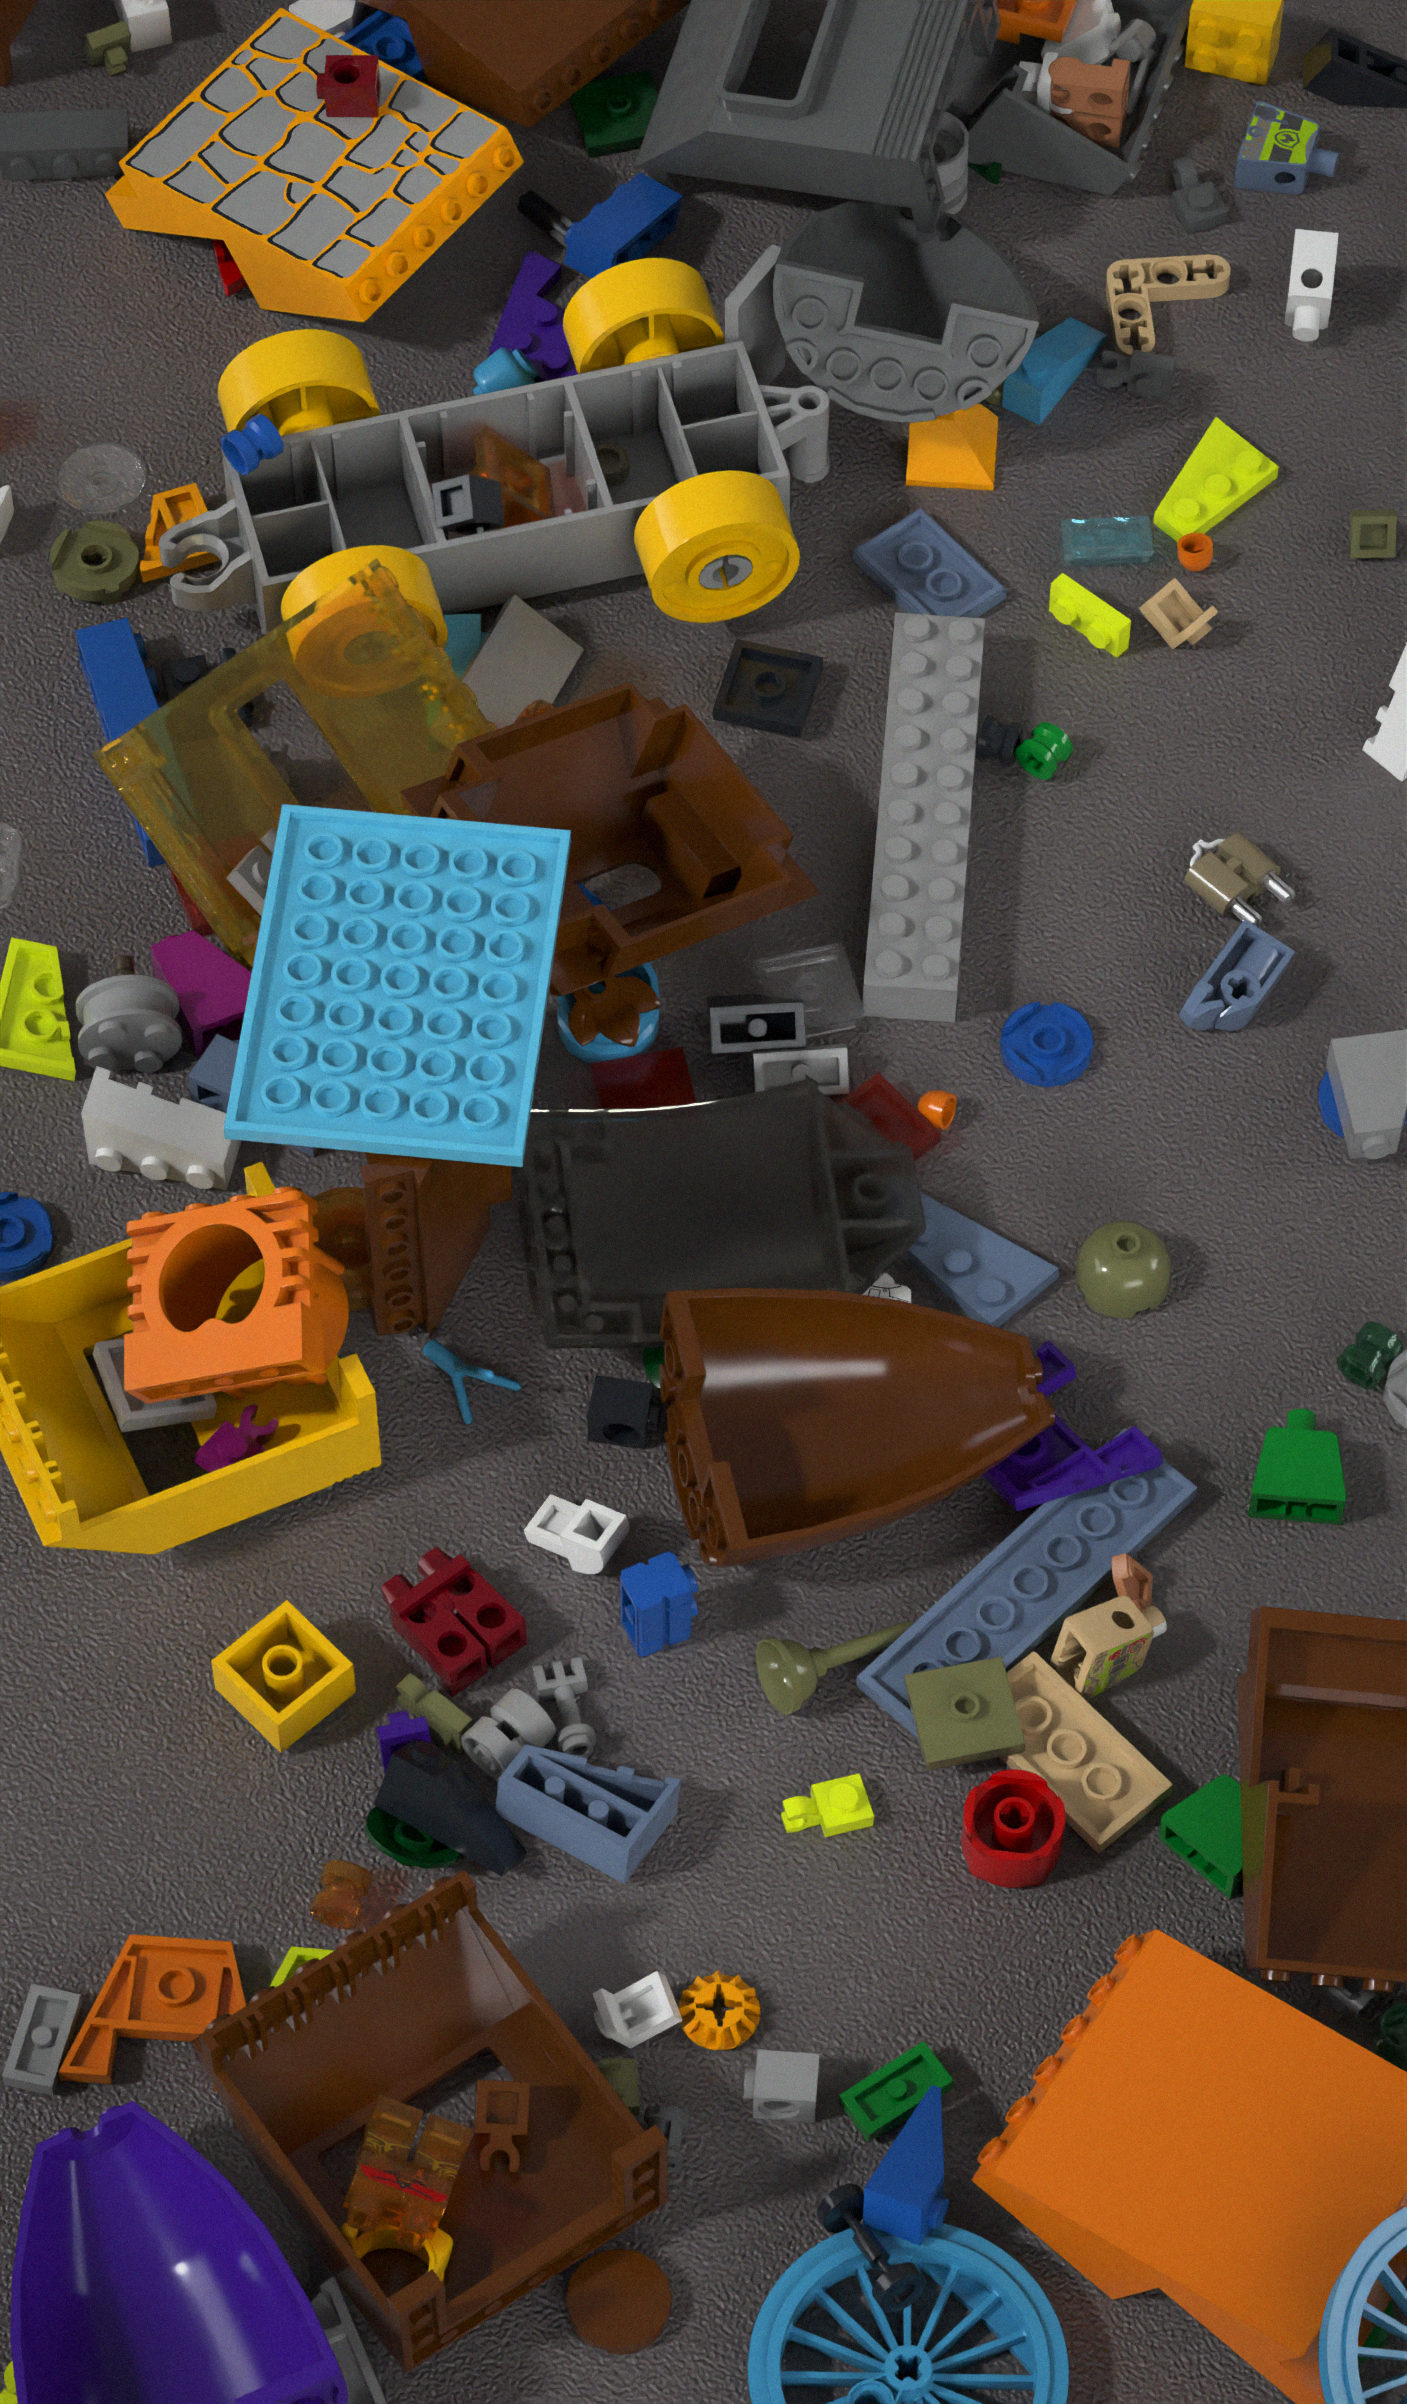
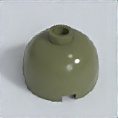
M1127 1220L1109 1222L1091 1232L1082 1244L1078 1253L1075 1281L1077 1287L1079 1285L1080 1290L1084 1293V1300L1091 1308L1110 1317L1132 1318L1136 1316L1138 1311H1144L1149 1307L1150 1311L1155 1309L1167 1295L1172 1268L1166 1244L1152 1229L1139 1222Z

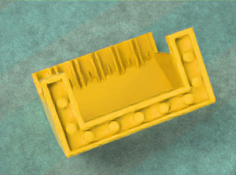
M263 1162L244 1168L246 1195L260 1197L273 1194L275 1187ZM132 1238L0 1287V1451L43 1546L155 1555L332 1486L336 1481L342 1482L345 1478H351L354 1474L360 1475L363 1471H369L372 1467L378 1468L382 1464L376 1392L357 1353L342 1359L336 1356L325 1371L327 1381L322 1386H317L314 1383L303 1386H291L279 1381L265 1392L258 1394L246 1393L242 1400H236L222 1391L212 1393L217 1404L214 1418L189 1422L201 1447L226 1420L238 1428L244 1409L251 1404L258 1406L256 1417L252 1421L254 1425L264 1427L273 1418L278 1420L275 1436L270 1442L262 1445L265 1448V1451L150 1496L86 1359L87 1356L92 1355L96 1342L122 1339L124 1334L133 1333V1321L127 1318V1307L133 1305V1293L127 1290V1278L133 1277L132 1265L127 1262V1250L132 1249ZM263 1259L247 1267L231 1283L220 1302L216 1318L228 1324H235L241 1322L251 1313L260 1297L264 1284L265 1268Z

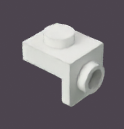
M658 1971L615 1994L603 1988L593 1993L598 2008L594 2012L598 2028L607 2039L612 2038L630 2049L683 2021L668 1980L664 1974Z

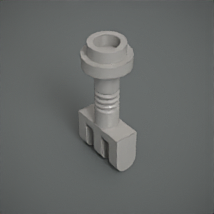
M581 1657L571 1658L570 1666L573 1675L565 1676L562 1661L551 1662L554 1679L546 1680L542 1664L532 1666L539 1702L555 1699L563 1728L555 1738L559 1752L584 1758L589 1757L594 1751L593 1746L596 1744L597 1739L593 1727L582 1724L575 1694L588 1692L587 1677Z

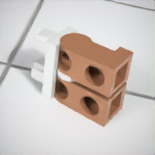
M1046 51L1042 64L1020 61L1019 67L1027 71L1028 75L1019 97L1095 144L1115 148L1120 147L1128 116L1130 60L1114 58L1110 67L1083 63L1074 57L1058 58V53Z

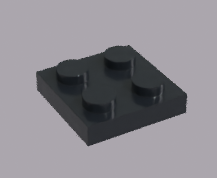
M736 639L713 707V719L801 738L823 669V657Z

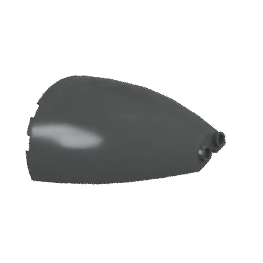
M860 200L849 201L816 213L800 223L782 245L776 260L773 280L775 317L785 341L786 349L803 375L806 374L819 388L824 390L831 400L856 413L879 420L912 423L936 420L937 416L946 415L960 409L966 410L990 396L992 391L1011 373L1016 371L1026 356L1039 325L1035 301L1019 271L1003 253L980 233L956 215L950 213H940L933 235L917 232L914 218L905 216L901 212L900 206Z

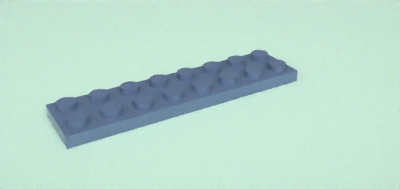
M1124 1428L1116 1437L1126 1432L1127 1429ZM1162 1459L1163 1464L1155 1469L1043 1503L857 1676L856 1686L918 1738L904 1686V1675L1002 1656L1007 1673L1027 1657L1064 1622L1065 1618L1076 1611L1113 1576L1112 1556L1127 1553L1133 1557L1196 1498L1198 1487Z

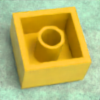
M1193 0L1190 8L1184 67L1266 86L1279 48L1284 0Z
M288 1600L211 1660L215 1689L280 1753L284 1752L356 1693L353 1663Z

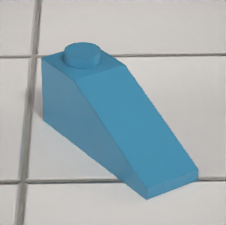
M1069 317L1035 339L1016 371L1004 380L1002 407L1040 425L1106 343L1107 335Z

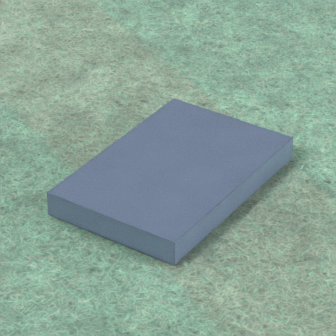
M921 507L853 550L852 561L906 613L978 618L1006 599L1007 589Z

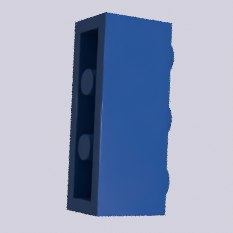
M640 172L627 184H620L614 194L605 202H598L591 213L582 221H575L570 226L564 241L567 245L564 264L592 279L601 272L616 265L642 258L675 230L683 195Z

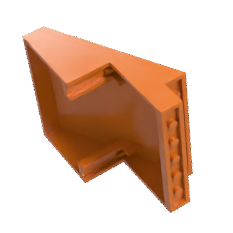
M1155 1929L1139 1936L1132 1934L1115 1952L1114 1959L1118 1962L1111 1973L1103 1975L1090 1989L1087 1999L1091 2002L1084 2013L1076 2015L1063 2029L1060 2039L1064 2042L1055 2056H1048L1034 2072L1032 2079L1037 2083L1028 2096L1024 2095L1019 2098L1007 2112L1005 2120L1009 2124L1000 2137H994L980 2152L977 2161L981 2166L971 2181L1112 2300L1160 2288L1296 2404H1325L1319 2372V2336L1323 2313L1330 2292L1342 2269L1369 2233L1386 2218L1407 2206V2072L1160 1930ZM1405 2248L1401 2249L1387 2263L1401 2283L1407 2275V2254ZM1376 2279L1366 2302L1384 2312L1392 2298L1379 2280ZM1361 2317L1358 2334V2346L1362 2347L1376 2325L1364 2317Z

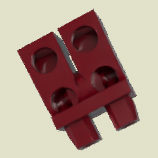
M435 1547L423 1555L418 1562V1571L425 1578L423 1581L413 1587L402 1574H396L382 1585L381 1590L383 1600L392 1614L393 1628L402 1638H405L415 1652L424 1658L440 1677V1683L453 1698L488 1673L487 1664L493 1669L527 1644L525 1619L477 1571L470 1568V1563L462 1554L452 1559L441 1549Z

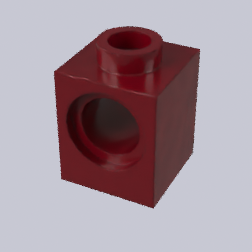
M326 55L325 72L317 73L316 90L317 99H325L327 117L379 116L381 80L378 55Z

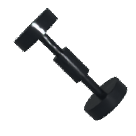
M857 2184L842 2185L823 2198L817 2208V2217L824 2228L830 2233H839L850 2228L855 2233L853 2236L854 2243L871 2267L879 2268L883 2273L873 2286L872 2295L885 2312L900 2311L920 2297L926 2287V2278L914 2263L905 2262L893 2267L890 2266L888 2263L890 2255L871 2228L863 2227L860 2223L863 2219L864 2191Z

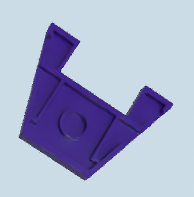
M529 249L525 254L489 348V356L501 347L508 348L511 351L518 348L537 370L539 375L534 378L536 383L577 375L578 373L563 331L565 310L543 299L562 277L561 265Z
M1050 1340L1043 1343L1036 1351L1043 1370L1042 1383L1036 1386L1039 1393H1044V1397L1076 1378L1074 1364ZM1055 1413L1053 1426L1045 1429L982 1476L1016 1511H1020L1161 1466L1163 1461L1161 1451L1136 1426H1133L1096 1451H1092Z

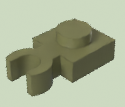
M409 1673L396 1686V1689L402 1693L397 1698V1701L409 1712L420 1717L425 1716L430 1739L441 1747L448 1745L461 1755L465 1751L461 1743V1736L473 1726L472 1718L437 1690L431 1693L421 1680Z

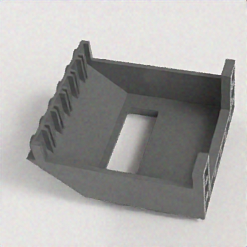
M691 0L634 168L647 170L648 175L652 179L675 192L676 188L671 173L909 207L913 214L917 232L934 235L945 197L932 149L968 37H970L974 56L991 57L1001 25L996 0H828L797 95L792 100L740 94L771 0Z

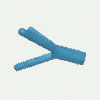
M436 1339L427 1342L423 1348V1354L450 1375L462 1418L466 1424H470L473 1418L462 1381L465 1375L514 1391L521 1389V1384L517 1381L494 1374L491 1370L466 1364Z

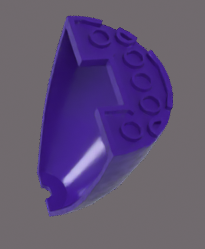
M131 2101L124 2105L106 2109L99 2116V2123L90 2130L81 2132L76 2127L64 2128L56 2132L51 2138L36 2144L21 2209L12 2272L10 2345L18 2404H348V2390L341 2367L308 2297L268 2228L232 2184L182 2137L137 2103Z

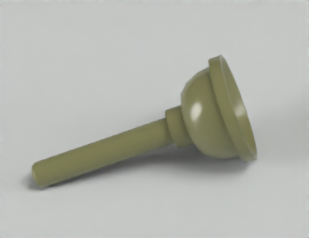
M904 1621L821 1651L816 1647L808 1650L804 1645L794 1640H779L772 1636L758 1642L756 1648V1666L763 1690L770 1703L779 1713L784 1715L792 1714L800 1710L801 1704L813 1695L818 1678L826 1675L827 1669L887 1649L913 1623L911 1621Z

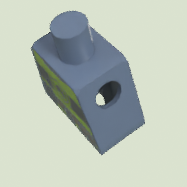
M1257 100L1237 157L1234 188L1299 195L1304 192L1310 172L1334 178L1340 153L1318 148L1320 125L1316 121Z

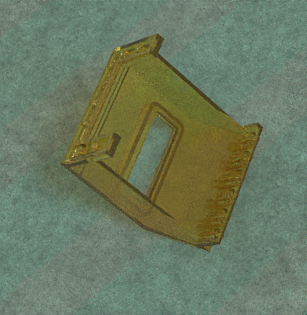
M377 558L267 631L92 753L99 766L232 958L251 973L262 916L226 877L243 857L257 845L270 855L272 852L260 839L271 828L274 827L278 830L282 804L299 806L300 804L237 714V710L280 679H284L374 811L386 814L412 816L407 809H403L400 791L443 776L457 744L498 730L495 724L487 721L477 706L478 701L472 689L467 684L461 682L451 668V660L446 651L440 645L435 644L425 630V622L416 608L408 605L398 590L399 585L393 573L385 566H382Z

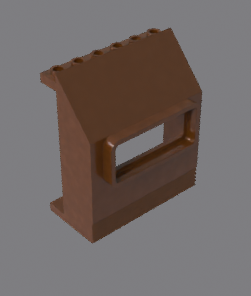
M364 1152L368 1164L360 1166V1173L364 1182V1187L361 1189L362 1199L366 1208V1214H364V1224L368 1233L366 1248L371 1264L368 1266L373 1288L370 1291L371 1303L375 1312L372 1319L377 1335L382 1336L389 1333L402 1334L410 1331L415 1326L424 1324L430 1339L491 1229L490 1206L512 1200L511 1166Z
M465 1870L452 1878L445 1876L436 1880L427 1888L425 1894L409 1905L403 1903L393 1907L383 1916L380 1923L364 1933L363 1931H356L348 1935L340 1942L337 1950L321 1960L314 1958L305 1962L295 1971L292 1978L276 1988L269 1986L260 1990L251 1998L249 2005L233 2015L223 2014L208 2024L204 2033L191 2041L259 2170L404 2373L415 2368L668 2202V2140L656 2124L644 2131L477 1907L476 1884ZM486 2051H491L513 2081L530 2082L528 2134L512 2135V2144L516 2147L520 2156V2163L516 2172L508 2171L509 2157L503 2150H497L491 2154L489 2171L481 2170L479 2166V2153L482 2147L488 2143L489 2133H478L437 2159L460 2165L458 2168L440 2164L442 2169L453 2171L446 2168L449 2167L456 2170L457 2174L450 2172L446 2173L444 2178H442V2175L438 2178L439 2175L435 2174H439L440 2169L438 2168L437 2171H434L432 2166L428 2165L403 2181L406 2185H409L416 2179L428 2189L447 2195V2199L442 2202H431L392 2188L361 2209L355 2210L318 2160L322 2155ZM403 2209L412 2211L447 2233L453 2240L450 2258L444 2271V2284L433 2269L428 2272L429 2266L420 2257L402 2249H377L359 2259L340 2232L341 2225L345 2222H353L358 2228L357 2239L367 2229L386 2216Z

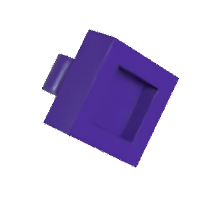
M407 1710L387 1714L389 1724L376 1727L384 1774L392 1754L412 1740L417 1739L418 1741L431 1743L425 1716L410 1720Z

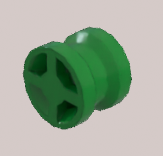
M1041 722L1032 730V738L1030 740L1025 739L1018 745L1015 754L1020 765L1029 774L1041 780H1048L1056 772L1057 763L1066 761L1072 755L1073 746L1069 737L1060 728L1048 722Z

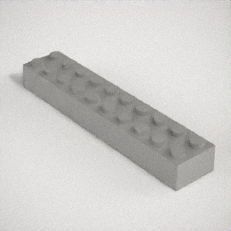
M895 612L864 973L862 1016L955 1023L982 671L984 618Z

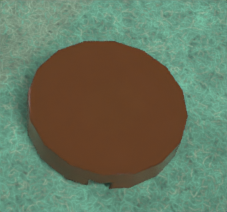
M618 2248L598 2252L581 2263L569 2281L566 2296V2308L570 2325L579 2338L593 2348L596 2346L599 2349L607 2350V2353L616 2355L641 2351L656 2341L665 2329L672 2306L668 2279L657 2263L637 2251Z

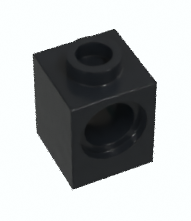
M467 474L432 484L436 528L468 536L476 534V528L483 527L484 531L505 526L499 481Z
M596 1375L587 1416L588 1441L646 1449L649 1431L658 1432L662 1404L654 1402L653 1383Z

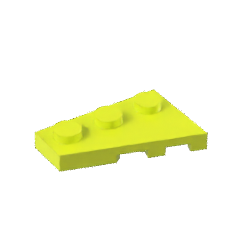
M11 937L0 982V1066L75 1081L76 1069L71 1052L70 1029L65 1013L64 990L57 947Z

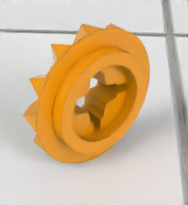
M717 1970L713 1975L703 1978L697 1975L695 1981L686 1990L682 1991L678 2008L683 2020L680 2022V2025L687 2037L697 2045L710 2050H728L742 2045L754 2034L760 2021L761 2006L756 1996L755 1988H750L743 1982L739 1974L733 1977L723 1975ZM716 1995H721V1999H724L726 2007H734V2009L726 2011L722 2026H718L713 2011L705 2010V2008L713 2007Z

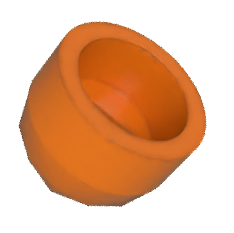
M1190 533L1178 540V559L1185 569L1191 572L1203 571L1210 565L1213 557V542L1209 536L1202 533Z
M931 1090L924 1093L918 1102L921 1120L931 1127L946 1130L955 1114L957 1104L955 1094L942 1090Z

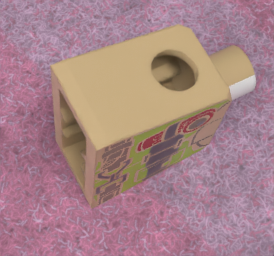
M1124 1595L1065 1618L1049 1665L1088 1701L1135 1673L1143 1666L1152 1639L1166 1632V1620L1162 1612L1155 1606H1150L1140 1611L1129 1597Z

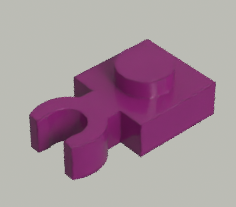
M251 1404L244 1409L239 1427L236 1428L226 1420L197 1451L194 1462L210 1473L265 1451L262 1445L270 1442L275 1436L278 1420L273 1418L264 1427L254 1425L252 1421L256 1417L258 1406Z

